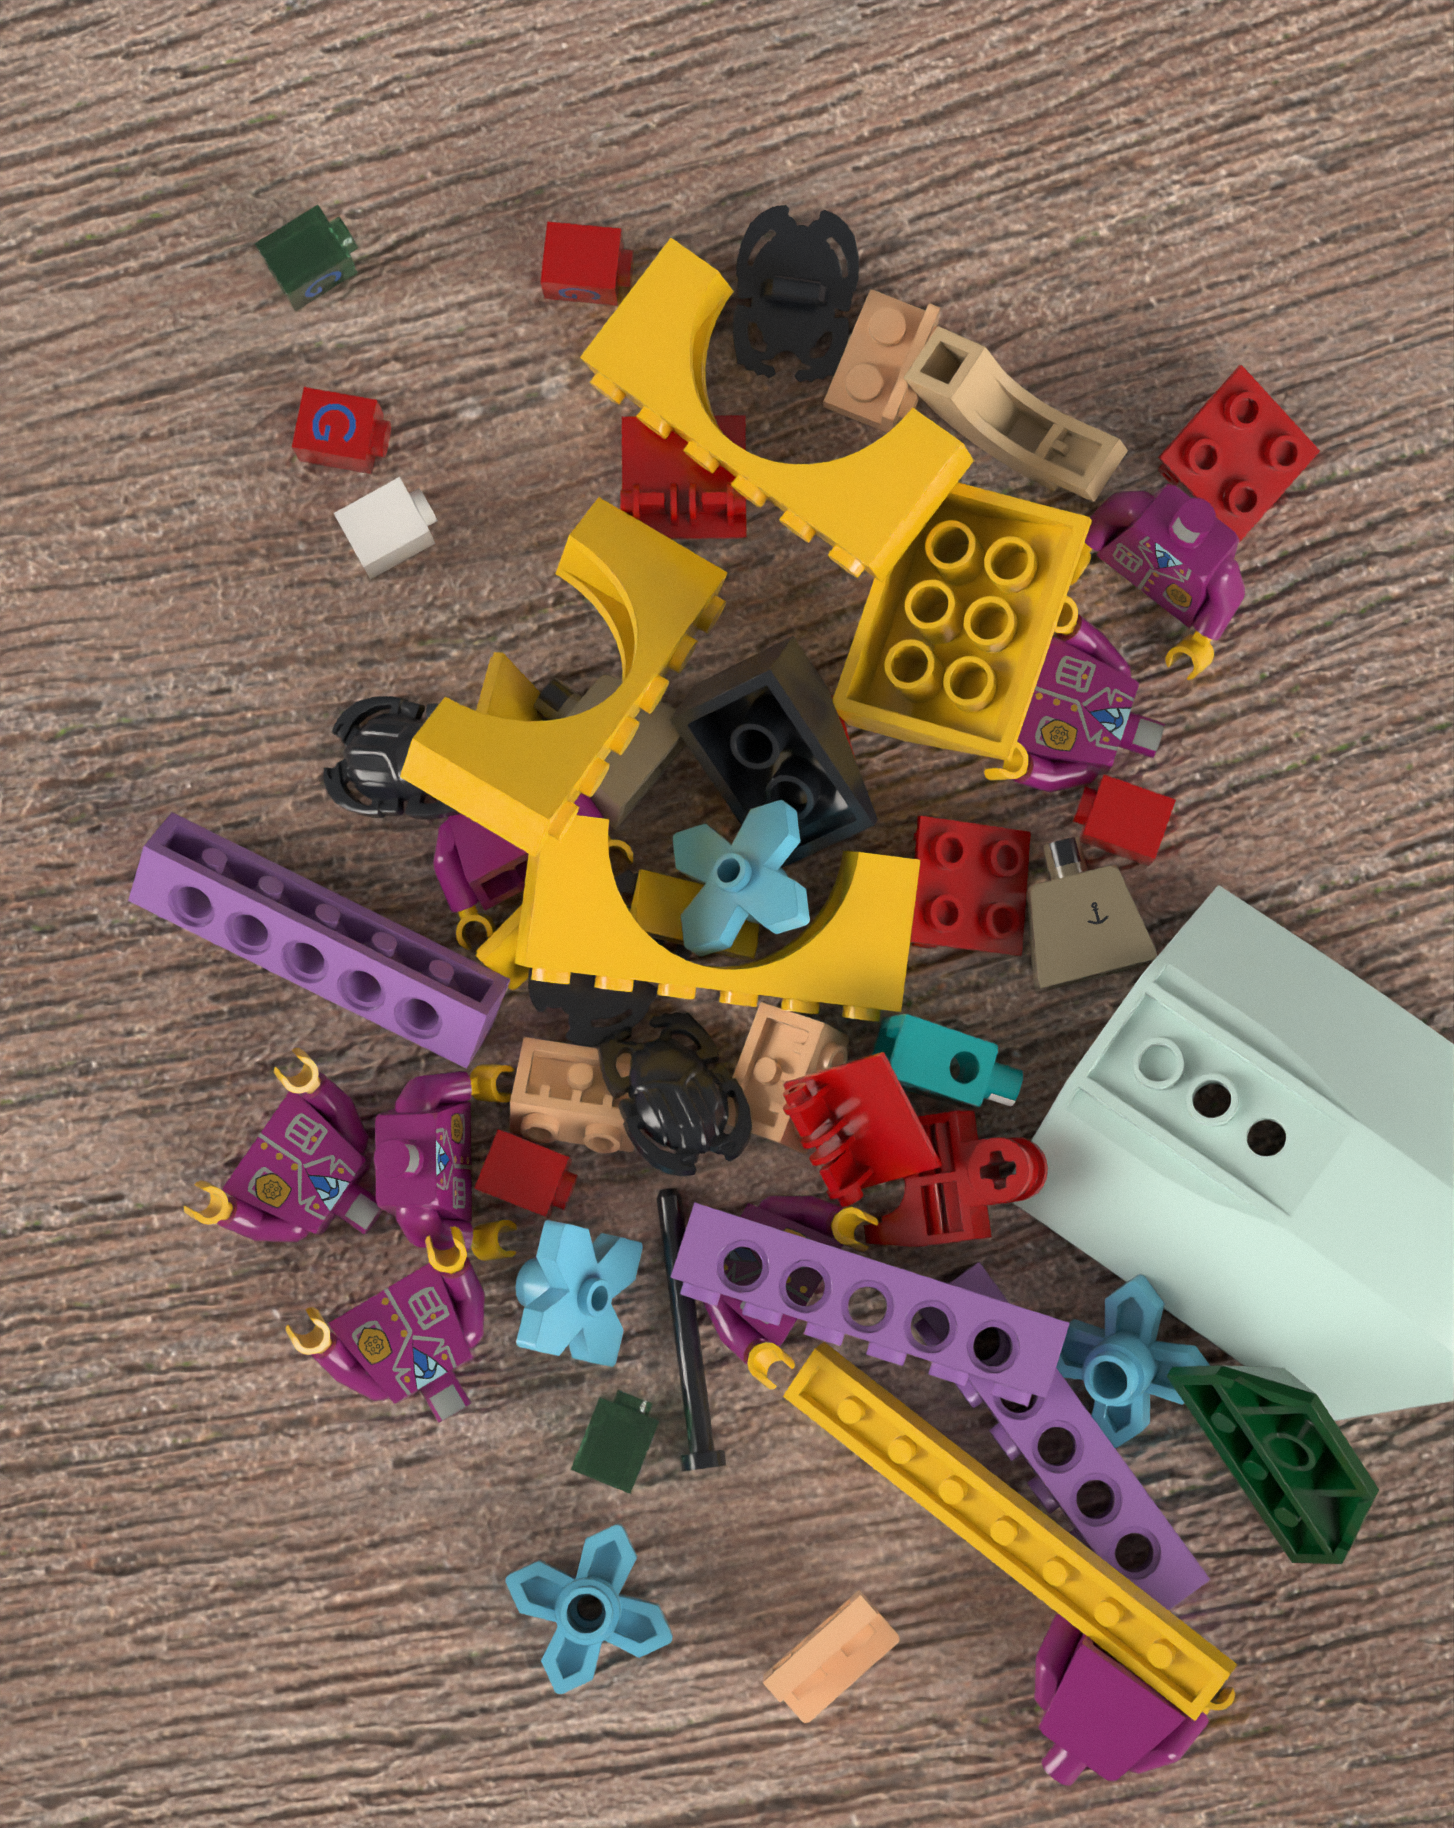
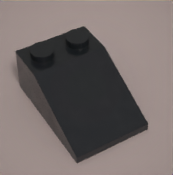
M794 636L695 684L670 718V721L741 825L751 809L775 801L783 800L797 811L800 843L781 865V868L876 824L878 820L828 687Z

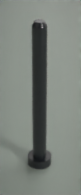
M677 1188L659 1190L656 1200L689 1454L680 1455L682 1471L727 1466L725 1450L715 1451L695 1299L681 1295L680 1292L684 1282L671 1278L683 1240L682 1237L686 1231L682 1196Z

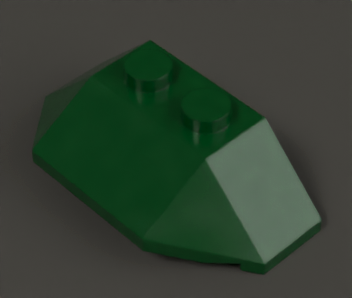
M1225 1365L1172 1367L1167 1374V1378L1292 1563L1342 1564L1370 1511L1379 1488L1318 1395L1285 1368Z

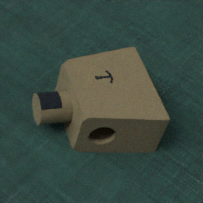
M603 674L586 694L581 697L559 679L554 678L538 696L534 709L549 720L573 716L589 710L606 700L618 689L622 681L611 675ZM661 701L651 714L641 709L634 718L640 722V725L633 739L622 755H618L611 750L604 760L610 764V767L593 796L590 797L604 818L609 819V825L614 829H617L687 745L670 721V718L677 709Z
M1079 837L1067 838L1044 845L1043 851L1051 881L1032 885L1026 892L1033 981L1036 994L1150 965L1156 959L1157 952L1116 865H1109L1088 871Z

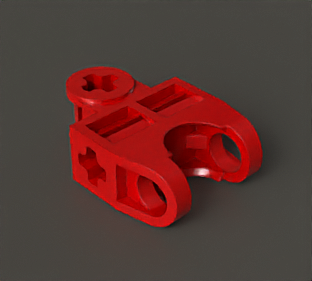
M950 1111L917 1116L942 1165L939 1168L903 1177L905 1192L900 1205L893 1212L881 1216L882 1223H878L877 1226L874 1224L863 1225L865 1241L869 1244L922 1247L992 1238L988 1206L1024 1201L1039 1193L1048 1175L1046 1157L1038 1145L1026 1138L996 1137L978 1140L974 1111ZM1015 1162L1016 1174L1001 1178L999 1165Z

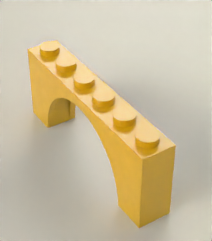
M670 238L580 356L583 362L595 374L589 383L617 405H620L626 397L639 406L641 410L636 417L662 438L666 439L673 431L686 440L688 445L683 451L709 472L714 473L720 465L733 474L736 479L732 482L731 486L754 505L761 508L768 500L784 511V514L780 517L779 521L798 537L809 543L817 535L833 547L828 557L845 571L858 578L865 570L882 582L974 462L970 453L960 440L913 407L894 428L876 442L858 452L828 462L815 464L780 463L756 456L734 444L722 433L712 413L706 388L705 370L707 350L716 320L734 291L717 269Z
M600 497L597 498L570 533L555 574L581 592L595 606L611 629L621 656L622 684L606 700L589 710L573 716L547 721H522L495 717L475 711L444 697L413 737L400 775L404 780L534 857L550 836L558 841L563 838L578 813L579 806L574 804L581 793L588 797L593 796L610 767V764L604 761L611 750L618 755L623 754L640 725V722L634 718L641 709L649 714L653 712L669 684V680L664 678L670 669L677 673L684 669L698 644V640L694 639L693 636L698 629L708 634L726 605V601L718 597L728 572Z
M576 815L568 831L560 841L550 836L535 857L530 854L528 855L515 964L531 967V980L570 984L571 972L596 975L594 984L596 988L626 992L633 991L634 980L658 983L657 995L684 999H695L696 987L720 990L719 1002L751 1007H757L758 995L782 998L781 1010L819 1014L820 1002L843 1005L842 1017L880 1022L881 1010L901 1012L920 860L843 851L840 869L826 903L811 924L797 938L780 950L753 962L719 967L698 965L669 952L653 940L633 918L624 904L612 873L608 848L609 819Z

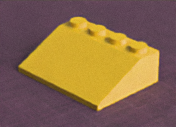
M958 482L884 580L880 582L874 578L833 697V703L838 715L850 726L905 742L1011 761L1092 522L1090 517Z

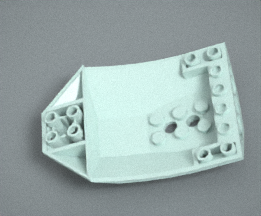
M1218 885L1140 976L1066 1081L1031 1140L1040 1147L1046 1157L1048 1164L1046 1182L1040 1192L1034 1197L1012 1203L1125 1282L1139 1274L1144 1275L1165 1303L1164 1309L1243 1366L1285 1368L1318 1395L1334 1421L1454 1401V1044L1337 962ZM1218 1084L1229 1091L1231 1104L1223 1115L1208 1118L1199 1114L1194 1108V1097L1198 1090L1205 1085ZM1259 1121H1274L1286 1133L1284 1147L1273 1156H1260L1254 1153L1247 1143L1249 1130Z

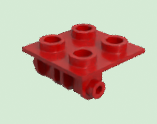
M1239 365L1158 456L1162 464L1157 470L1169 483L1177 485L1180 481L1195 498H1202L1209 502L1214 508L1216 518L1237 534L1240 543L1316 457L1320 450L1242 365Z
M715 415V420L722 433L734 444L746 450V415ZM622 416V490L620 491V508L622 511L670 539H747L746 498L731 486L732 482L736 479L733 474L720 465L714 473L703 468L683 451L688 442L673 431L664 439L648 428L636 416Z
M918 816L917 830L914 833L913 840L916 841L914 859L920 860L910 939L912 947L935 949L937 946L1022 956L1031 832Z
M884 1052L792 1079L783 1084L786 1090L783 1096L787 1102L783 1106V1110L786 1115H790L798 1133L803 1137L800 1141L804 1149L813 1147L817 1149L809 1157V1160L813 1166L824 1164L819 1173L828 1188L826 1193L830 1199H837L841 1207H846L859 1201L864 1196L861 1190L863 1188L939 1168L942 1165Z

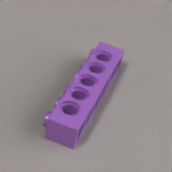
M171 812L143 847L128 901L466 1069L489 1035L510 982L509 978Z
M695 1202L671 1274V1278L684 1282L680 1292L681 1295L715 1306L718 1305L721 1294L745 1301L743 1315L779 1326L783 1314L807 1321L805 1335L839 1346L842 1345L845 1334L870 1342L866 1352L867 1355L901 1366L904 1365L907 1354L932 1362L929 1375L966 1386L968 1376L972 1374L994 1382L991 1395L1028 1406L1032 1394L1047 1398L1070 1324L1066 1321ZM738 1248H750L758 1253L762 1260L763 1267L760 1277L757 1281L747 1286H739L732 1283L727 1278L724 1270L727 1256ZM798 1268H812L823 1278L824 1293L820 1300L813 1305H798L787 1295V1278ZM862 1287H871L878 1290L886 1302V1311L883 1318L871 1326H863L856 1323L851 1318L848 1310V1302L851 1295ZM925 1307H933L940 1310L946 1317L948 1330L944 1339L932 1346L920 1344L915 1340L911 1332L913 1316L917 1311ZM988 1327H995L1003 1331L1010 1345L1009 1353L1004 1361L993 1366L981 1363L975 1356L973 1349L977 1334Z
M976 1262L947 1283L1009 1303L980 1262ZM933 1307L920 1309L918 1313L922 1319L913 1326L927 1346L936 1345L946 1336L948 1330L946 1317L940 1310ZM995 1327L992 1328L997 1336L996 1348L989 1357L979 1360L987 1366L1001 1363L1009 1353L1010 1345L1006 1334ZM1057 1368L1055 1369L1047 1398L1035 1395L1031 1405L1019 1412L1009 1411L1002 1404L1000 1397L991 1395L993 1381L969 1374L966 1386L955 1383L973 1409L983 1402L994 1416L998 1424L989 1429V1432L1011 1462L1022 1455L1036 1474L1027 1484L1047 1512L1051 1514L1060 1508L1074 1527L1069 1532L1071 1535L1163 1607L1170 1610L1210 1580ZM1052 1427L1064 1428L1070 1434L1073 1442L1069 1457L1058 1464L1045 1462L1038 1451L1040 1436ZM1091 1480L1103 1481L1109 1488L1111 1495L1108 1508L1097 1516L1082 1514L1076 1502L1080 1487ZM1130 1533L1142 1534L1147 1540L1149 1547L1147 1559L1137 1568L1126 1569L1121 1567L1115 1557V1548L1118 1541Z

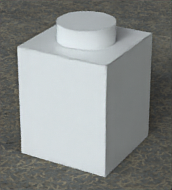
M400 477L334 513L370 579L436 544L428 528L429 525L438 521L421 489L418 488L408 493Z

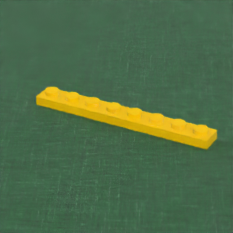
M822 1342L813 1350L784 1393L783 1397L1194 1721L1200 1716L1238 1665L827 1343Z

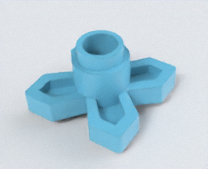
M779 800L751 809L732 844L706 823L674 834L673 847L676 869L686 876L705 884L681 914L684 946L698 956H705L731 948L745 920L751 923H761L775 934L796 929L809 923L810 917L806 888L790 879L781 868V865L800 843L797 811L786 802Z
M546 1220L536 1258H531L523 1264L516 1279V1296L519 1303L525 1307L517 1336V1346L560 1356L569 1345L572 1358L613 1367L617 1361L624 1330L611 1302L616 1295L635 1281L643 1249L642 1243L601 1233L592 1243L589 1229Z
M1141 1274L1113 1291L1105 1299V1329L1076 1319L1069 1322L1070 1324L1056 1366L1064 1378L1081 1379L1084 1381L1086 1390L1095 1399L1091 1416L1114 1448H1118L1142 1432L1150 1424V1394L1181 1405L1184 1404L1167 1378V1374L1172 1367L1210 1366L1194 1345L1156 1341L1165 1303L1146 1277Z
M615 1524L585 1539L576 1577L542 1560L514 1571L506 1577L507 1587L519 1613L553 1621L558 1626L541 1660L557 1694H564L593 1680L602 1641L604 1640L640 1658L670 1644L673 1639V1633L658 1603L619 1594L638 1557L622 1524ZM591 1595L600 1600L602 1613L599 1617L586 1619L580 1614L578 1603L584 1596Z

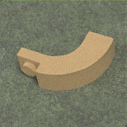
M937 326L904 376V379L917 395L960 434L1008 467L1054 492L1059 486L1095 502L1128 451L1119 438L1063 414L1029 393L1001 368L985 346Z

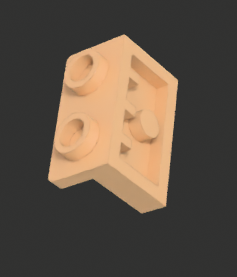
M870 289L823 401V407L886 433L894 428L899 417L903 419L912 407L916 408L920 398L904 379V376L937 328L941 308L929 303L925 311Z
M763 1002L760 1003L732 1079L736 1078L749 1104L752 1122L751 1134L781 1144L802 1154L808 1152L809 1149H804L800 1143L803 1137L798 1133L790 1115H786L783 1110V1106L787 1103L783 1096V1093L786 1091L783 1084L792 1079L847 1063L848 1035L826 1023L790 1011L781 1010V1008ZM728 1097L729 1117L726 1125L734 1128L736 1109L733 1098Z
M529 1037L523 1038L510 1100L511 1133L523 1135L526 1139L538 1143H551L556 1140L581 1144L600 1153H613L618 1150L633 1152L635 1148L627 1136L623 1126L624 1119L618 1106L621 1100L630 1097L627 1093L615 1099L608 1091L602 1076L597 1048ZM623 1053L617 1058L616 1068L621 1078L629 1076L631 1069V1055L629 1053Z
M858 1590L763 1675V1684L779 1702L784 1700L802 1722L809 1723L899 1642V1635L866 1596Z

